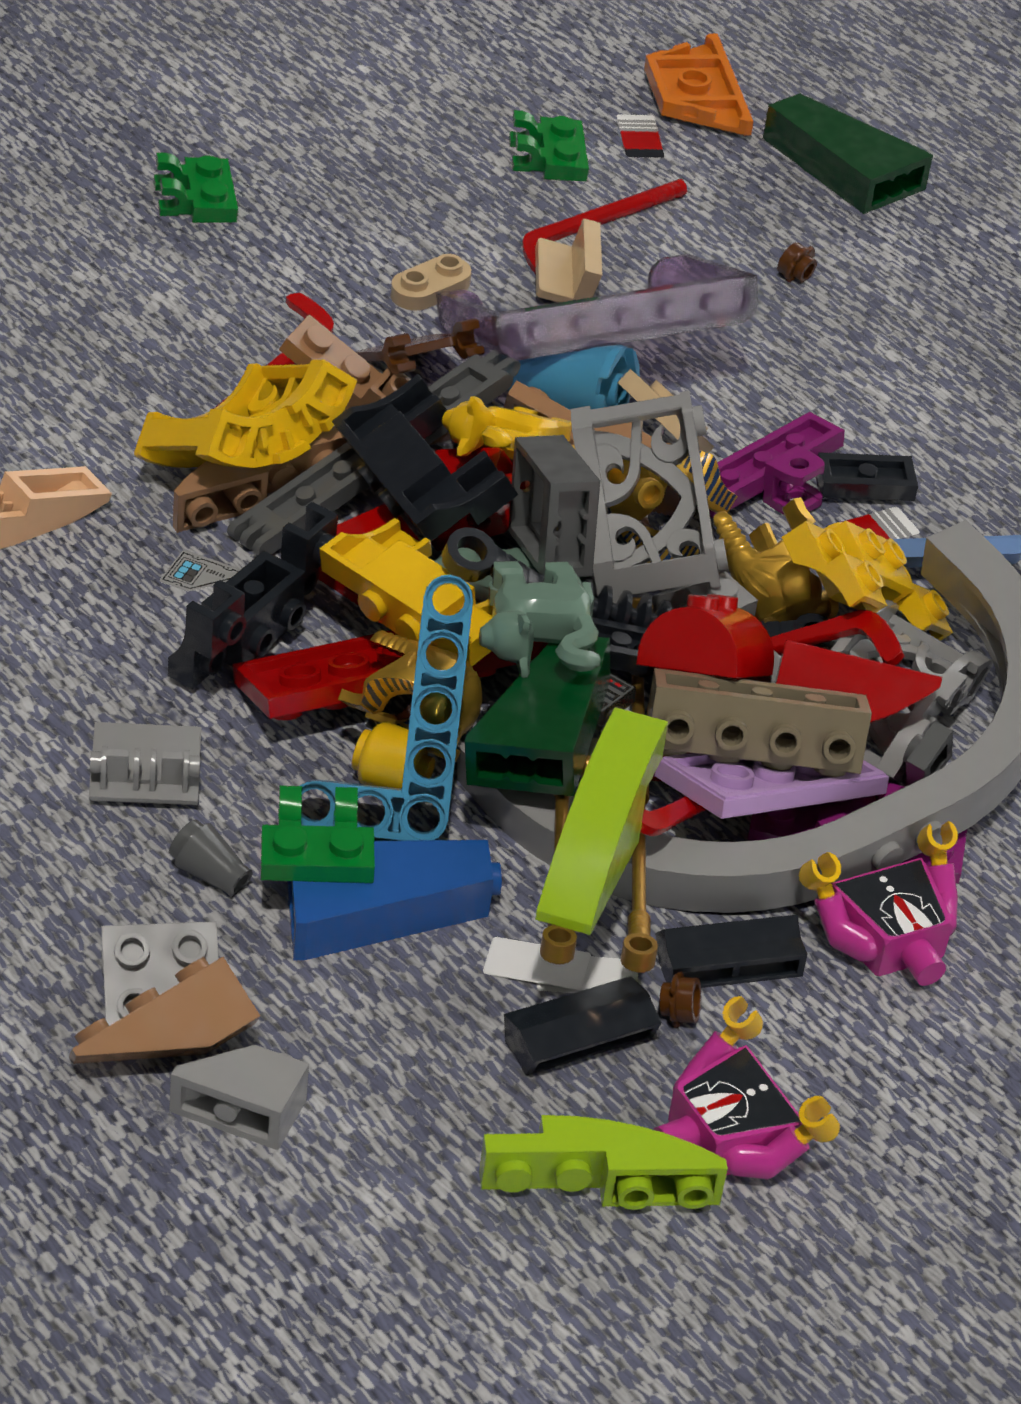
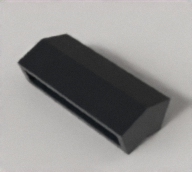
M798 914L669 928L655 933L658 944L659 964L665 981L671 982L672 977L677 972H682L684 977L699 978L701 988L802 977L808 955L800 935Z
M632 976L504 1014L505 1043L516 1055L526 1076L651 1038L662 1024L648 991Z

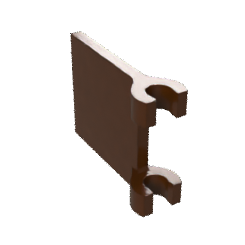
M476 318L455 322L452 333L430 334L410 339L409 334L404 333L387 337L384 345L355 351L366 361H384L395 375L416 369L415 361H410L407 357L414 354L450 346L454 347L462 359H468L476 354L481 356L485 353L484 345L478 346L474 338V329L480 328L479 320Z

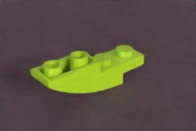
M541 1115L539 1133L484 1134L479 1175L481 1190L501 1189L505 1192L515 1193L525 1189L560 1188L564 1191L576 1192L585 1188H599L602 1207L622 1206L629 1210H638L647 1206H682L688 1209H698L706 1205H720L728 1168L725 1158L670 1134L642 1126L580 1116Z

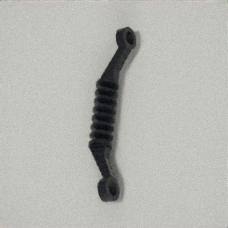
M469 527L455 530L449 536L441 554L442 563L451 575L462 578L465 582H477L483 580L488 575L493 577L494 562L518 561L495 545L492 538L485 532ZM469 548L474 550L479 555L481 561L473 562L461 556L458 549ZM520 560L518 561L523 568L527 584L543 582L544 574L539 575L531 567L529 568ZM585 580L584 582H590V583H591V588H592V592H593V583H592V581ZM604 585L598 597L594 598L592 617L648 628L657 617L672 610V604L668 600H662L656 612L653 613L651 596L643 595L636 608H633L632 592L624 590L617 603H613L612 586ZM807 613L801 615L797 620L770 621L766 623L761 621L769 636L772 637L829 619L820 614ZM839 639L823 643L824 647L820 648L831 650Z

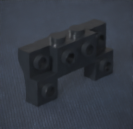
M417 374L385 398L366 405L351 406L332 420L344 440L362 460L363 464L356 469L373 492L381 487L384 489L377 495L393 517L397 518L403 513L424 538L426 537L433 541L467 514L479 525L518 496V493L502 470L499 471L484 450L454 473H450L444 462L424 440L443 425L442 417L447 409L438 396L431 393L424 380Z
M314 502L309 503L306 506L304 530L289 522L283 526L281 559L264 550L227 582L217 581L213 585V593L201 602V605L195 601L190 602L186 606L184 639L179 649L168 657V677L193 690L209 675L218 673L224 663L233 667L235 663L262 657L288 630H294L301 623L305 615L306 605L303 602L304 596L314 589L319 579L318 568L321 566L319 548L337 535L338 514Z

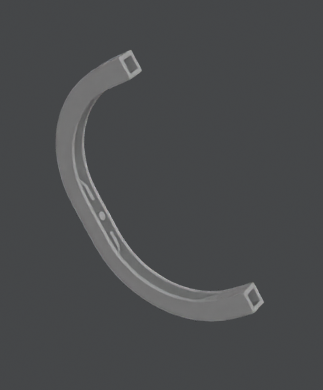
M967 520L926 537L921 575L973 626L993 660L999 680L1001 703L993 720L981 737L966 752L933 774L815 829L790 836L742 842L700 841L664 834L659 836L646 835L647 905L692 912L731 913L768 910L815 900L818 898L817 891L807 889L799 880L800 868L809 860L813 859L815 861L817 870L822 875L818 867V857L826 852L836 855L841 864V874L834 882L900 864L922 853L917 844V837L920 831L928 824L932 826L934 840L942 844L940 830L944 823L947 821L952 822L959 834L994 810L1016 787L1021 779V576L1009 561ZM465 742L458 744L457 750L460 751V755L457 760V780L509 837L529 853L551 865L554 856L556 797L553 794L467 785ZM574 796L569 797V810L572 805ZM632 856L612 893L614 896L632 901Z

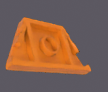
M718 33L706 35L705 43L691 48L689 43L684 42L675 45L670 50H660L646 55L644 71L662 116L741 135L752 134L753 118Z

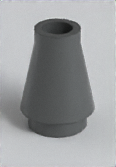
M197 819L190 821L178 832L169 848V854L176 859L175 865L177 868L224 890L231 897L248 884L253 874V871L240 860L211 823L204 825Z

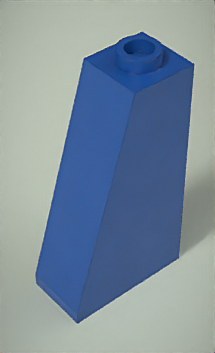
M488 840L374 841V883L287 881L293 960H308L489 917L492 895L501 894L502 874L500 862H491Z

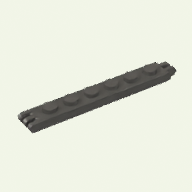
M494 349L484 357L477 354L473 355L432 383L428 388L433 395L436 394L447 410L457 407L462 402L469 401L471 396L480 398L484 405H487L511 387L513 377L518 374L521 364L513 357H507V354L503 351ZM442 425L424 440L431 444L447 433L448 430ZM345 443L234 519L228 526V535L236 541H240L246 548L253 549L256 555H259L264 550L273 554L281 548L282 528L288 522L304 530L306 506L309 503L314 502L333 512L369 487L356 469L363 464L362 460L349 444Z

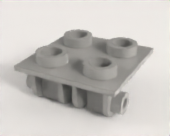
M95 722L93 750L90 755L89 800L198 805L202 727Z
M217 922L101 926V969L104 977L105 1019L110 1026L128 1015L129 1012L125 1005L143 992L155 987L159 995L179 984L175 974L194 961L205 957L210 965L218 960Z

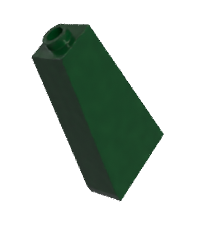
M801 93L768 105L763 140L862 214L926 190L933 155L928 151Z
M597 637L594 645L587 649L599 654L601 662L597 668L583 672L570 670L561 663L555 651L559 644L548 643L530 663L528 677L522 678L519 676L467 734L465 739L467 785L565 796L575 795L610 682V638Z

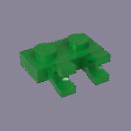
M514 110V127H523L526 130L523 132L510 131V147H516L517 151L529 152V154L526 156L513 155V171H542L544 179L587 181L589 164L581 120H573L566 116L554 118L540 116L539 123H536L534 116L529 112Z
M156 152L157 170H168L171 172L166 175H154L155 191H161L164 196H175L171 200H158L159 216L191 215L193 223L237 222L238 205L228 159L209 155L199 158L185 157L184 164H181L179 159L173 154Z
M280 785L278 825L262 824L261 880L374 883V827H357L358 788L335 787L333 826L301 825L302 786Z

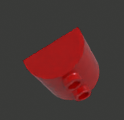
M707 594V596L688 595L687 607L676 608L663 613L646 629L640 641L636 665L729 678L773 675L774 649L771 638L763 624L749 612L737 608L738 597Z

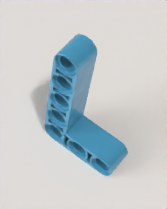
M441 575L432 580L424 594L402 789L320 779L309 780L300 785L302 786V795L311 789L323 791L330 800V811L321 820L309 819L301 813V825L333 826L335 787L358 788V799L368 795L375 796L382 801L385 807L384 819L375 826H366L357 820V827H374L375 838L401 841L435 840L445 831L449 817L473 607L472 591L462 578L454 575ZM447 584L457 586L463 592L465 599L463 608L458 613L449 616L440 614L435 610L432 600L434 592L439 587ZM436 639H449L458 649L459 656L457 662L447 670L434 669L427 660L426 652L428 646ZM430 693H442L452 703L451 716L442 724L428 723L421 714V702ZM425 747L439 749L446 759L445 770L435 778L422 777L414 767L415 755ZM418 802L432 803L439 812V823L429 832L416 831L408 821L409 809Z

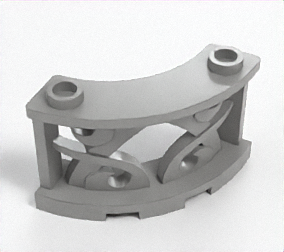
M690 390L680 392V395L591 409L590 406L571 409V425L575 450L600 480L593 564L597 595H599L604 585L612 586L613 603H617L624 590L631 591L632 594L705 582H710L711 589L720 588L719 570L728 569L724 538L714 540L697 438L698 436L707 435L702 405L692 407ZM677 415L680 424V437L676 443L667 444L662 440L664 428L661 425L652 435L651 448L642 444L643 420ZM632 422L631 438L594 429ZM688 454L690 455L694 484L675 466L681 463ZM623 459L630 461L628 475L622 483L613 484L607 479V473L613 468H617L624 473ZM641 467L646 468L661 478L681 498L670 520L653 538H651L646 527L633 517L624 514H608L607 507L621 503L633 493L635 486L639 482ZM697 507L702 533L693 529H687ZM631 531L639 537L643 545L637 548L633 538L628 544L621 545L617 543V538L621 533ZM690 545L695 546L700 554L683 557L680 551L683 547ZM668 549L669 555L674 559L661 561L659 554Z
M885 600L888 606L878 611L877 614L887 622L895 633L902 647L904 659L913 661L912 670L943 677L941 687L923 700L908 707L909 713L898 712L889 718L870 724L868 734L884 755L880 757L865 748L863 760L901 783L903 781L902 777L906 772V763L903 762V756L911 740L917 734L924 736L932 723L936 721L935 717L941 711L951 716L961 706L969 705L994 663L993 660L975 650L965 654L958 652L895 615L899 605L890 600ZM861 634L840 638L831 648L832 651L866 659L880 657L874 644Z

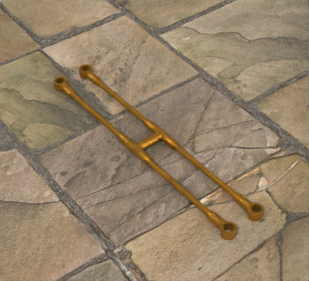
M633 597V608H636L641 598ZM631 674V686L634 687L631 689L632 712L645 715L644 677ZM587 755L581 776H583L591 755ZM649 785L647 787L645 805L649 801ZM553 794L556 797L555 853L569 813L570 796ZM641 832L639 842L632 854V912L628 916V936L624 938L621 954L622 965L626 969L637 973L648 972L654 968L658 949L657 941L650 936V915L646 912V835ZM547 924L548 927L542 933L541 957L552 964L569 963L575 955L576 933L567 928Z

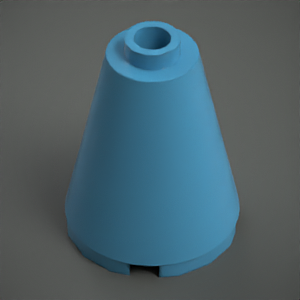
M620 344L519 355L516 360L520 362L521 367L518 374L513 377V383L507 391H510L517 380L528 387L542 390L551 400L569 410L585 406L597 409L629 403L630 394L618 384V381L630 369L640 377L639 361L633 348H627V346Z

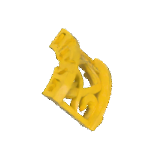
M324 359L311 360L310 364L261 366L257 363L248 364L233 392L220 405L210 409L205 414L183 419L167 416L159 412H148L134 455L149 463L175 468L199 467L206 461L237 468H258L285 463L310 450V443L323 431H330L333 428L332 420L344 412L358 380Z

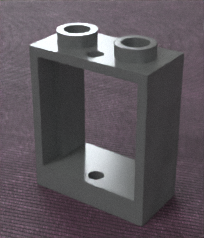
M564 435L515 437L512 485L518 496L510 501L508 531L539 574H544L546 562H568L578 577L592 576L600 492L599 478ZM523 481H529L530 483L526 489H520V484Z

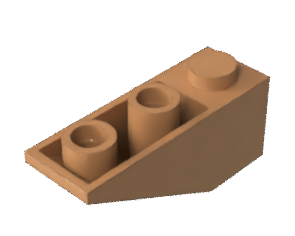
M202 957L175 974L179 984L161 995L153 987L128 1002L125 1008L129 1014L109 1026L106 1019L102 1018L77 1033L74 1037L79 1045L71 1049L69 1058L73 1064L206 1055L255 1025L260 1014L224 957L210 965L205 957Z

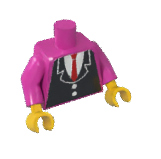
M947 821L941 826L942 844L934 840L931 824L925 826L917 837L918 847L924 854L930 856L931 865H926L922 858H918L837 882L834 881L841 874V864L836 855L831 852H826L818 857V867L822 875L818 872L817 865L813 859L801 866L799 880L807 889L817 891L818 898L814 902L827 940L833 948L863 962L876 976H883L908 968L919 985L927 986L935 983L944 975L946 965L941 958L945 955L949 937L955 932L957 925L958 895L954 863L947 862L946 853L956 844L958 839L957 829L952 822Z
M741 996L730 999L723 1008V1019L727 1027L722 1033L714 1031L675 1082L668 1116L669 1122L655 1127L654 1130L696 1144L725 1158L728 1168L726 1175L732 1174L733 1176L771 1179L810 1149L808 1142L812 1139L818 1142L834 1140L838 1136L840 1124L833 1114H828L831 1106L822 1096L808 1098L803 1102L798 1113L749 1047L745 1045L737 1048L734 1045L739 1038L743 1040L755 1038L760 1034L763 1027L762 1017L757 1010H754L744 1022L737 1023L738 1018L745 1013L748 1007L746 1000Z

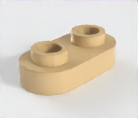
M442 254L395 275L391 284V299L397 306L403 309H427L467 291L470 287L471 267L457 255Z

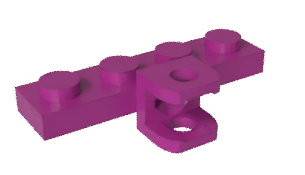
M808 412L717 462L722 482L728 490L738 496L730 510L763 492V502L784 514L782 507L791 501L789 499L801 497L808 512L822 505L821 492L806 482L819 474H824L825 463L817 456L818 452L832 453L843 447L845 430L812 412ZM709 509L710 517L714 519V515L717 513Z

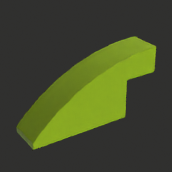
M614 708L589 759L567 815L541 893L535 920L591 935L639 842L647 787L663 758L668 721Z

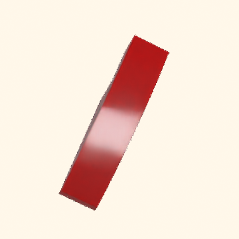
M786 640L775 683L866 695L872 712L870 724L889 718L923 700L941 687L943 677Z

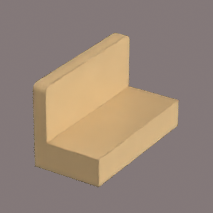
M583 218L572 246L543 238L538 239L535 246L536 295L538 297L577 308H589L602 277L601 228L599 222Z

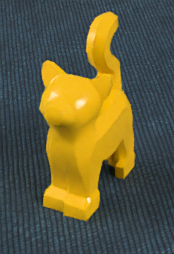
M471 396L469 401L462 402L457 407L445 411L442 417L443 426L449 431L452 441L458 444L457 456L461 457L468 456L482 446L483 448H500L505 451L509 458L513 459L515 437L564 435L570 441L572 430L571 421L557 417H542L537 415L538 411L519 406L514 407L513 410L497 406L487 408L483 401L475 396Z

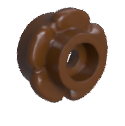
M794 242L782 254L777 265V271L785 276L787 282H792L794 279L802 283L811 277L817 267V260L814 259L815 249L812 246L807 248L799 242Z
M677 972L672 977L671 982H663L660 991V1012L662 1016L670 1017L673 1027L679 1028L680 1023L698 1022L702 998L699 978L684 977L682 972Z

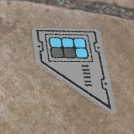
M183 550L160 578V582L189 592L213 586L219 580L227 582L241 569Z

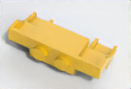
M393 518L385 525L365 534L351 535L341 532L319 548L322 571L358 594V605L367 618L374 622H380L401 637L419 641L423 599L426 588L435 578L441 575H451L446 568L428 558L432 555L431 540L426 537L421 541L416 540L402 531L400 521ZM466 582L473 596L466 660L473 666L491 652V650L480 646L479 631L482 626L492 619L493 606H490L489 599L476 604L475 587ZM451 584L439 587L434 592L432 598L435 610L446 616L458 613L463 608L465 602L463 592L457 586ZM436 639L430 644L458 654L456 645L449 639Z
M846 520L831 524L824 529L805 521L781 537L794 564L816 570L830 599L857 610L866 609L875 613L888 606L885 600H890L899 605V610L912 625L924 632L928 630L934 638L941 641L953 633L945 618L949 615L945 601L935 590L932 589L930 591L912 583L911 576L904 566L907 563L906 557L900 546L893 539L889 538L887 540L875 534L869 528L863 529Z

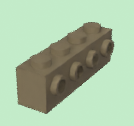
M654 668L646 716L668 721L663 755L666 756L683 755L690 752L706 754L710 759L720 763H737L740 759L761 761L764 766L775 770H789L793 766L814 768L816 772L825 776L839 777L844 776L846 772L861 774L872 712L867 696L862 694Z

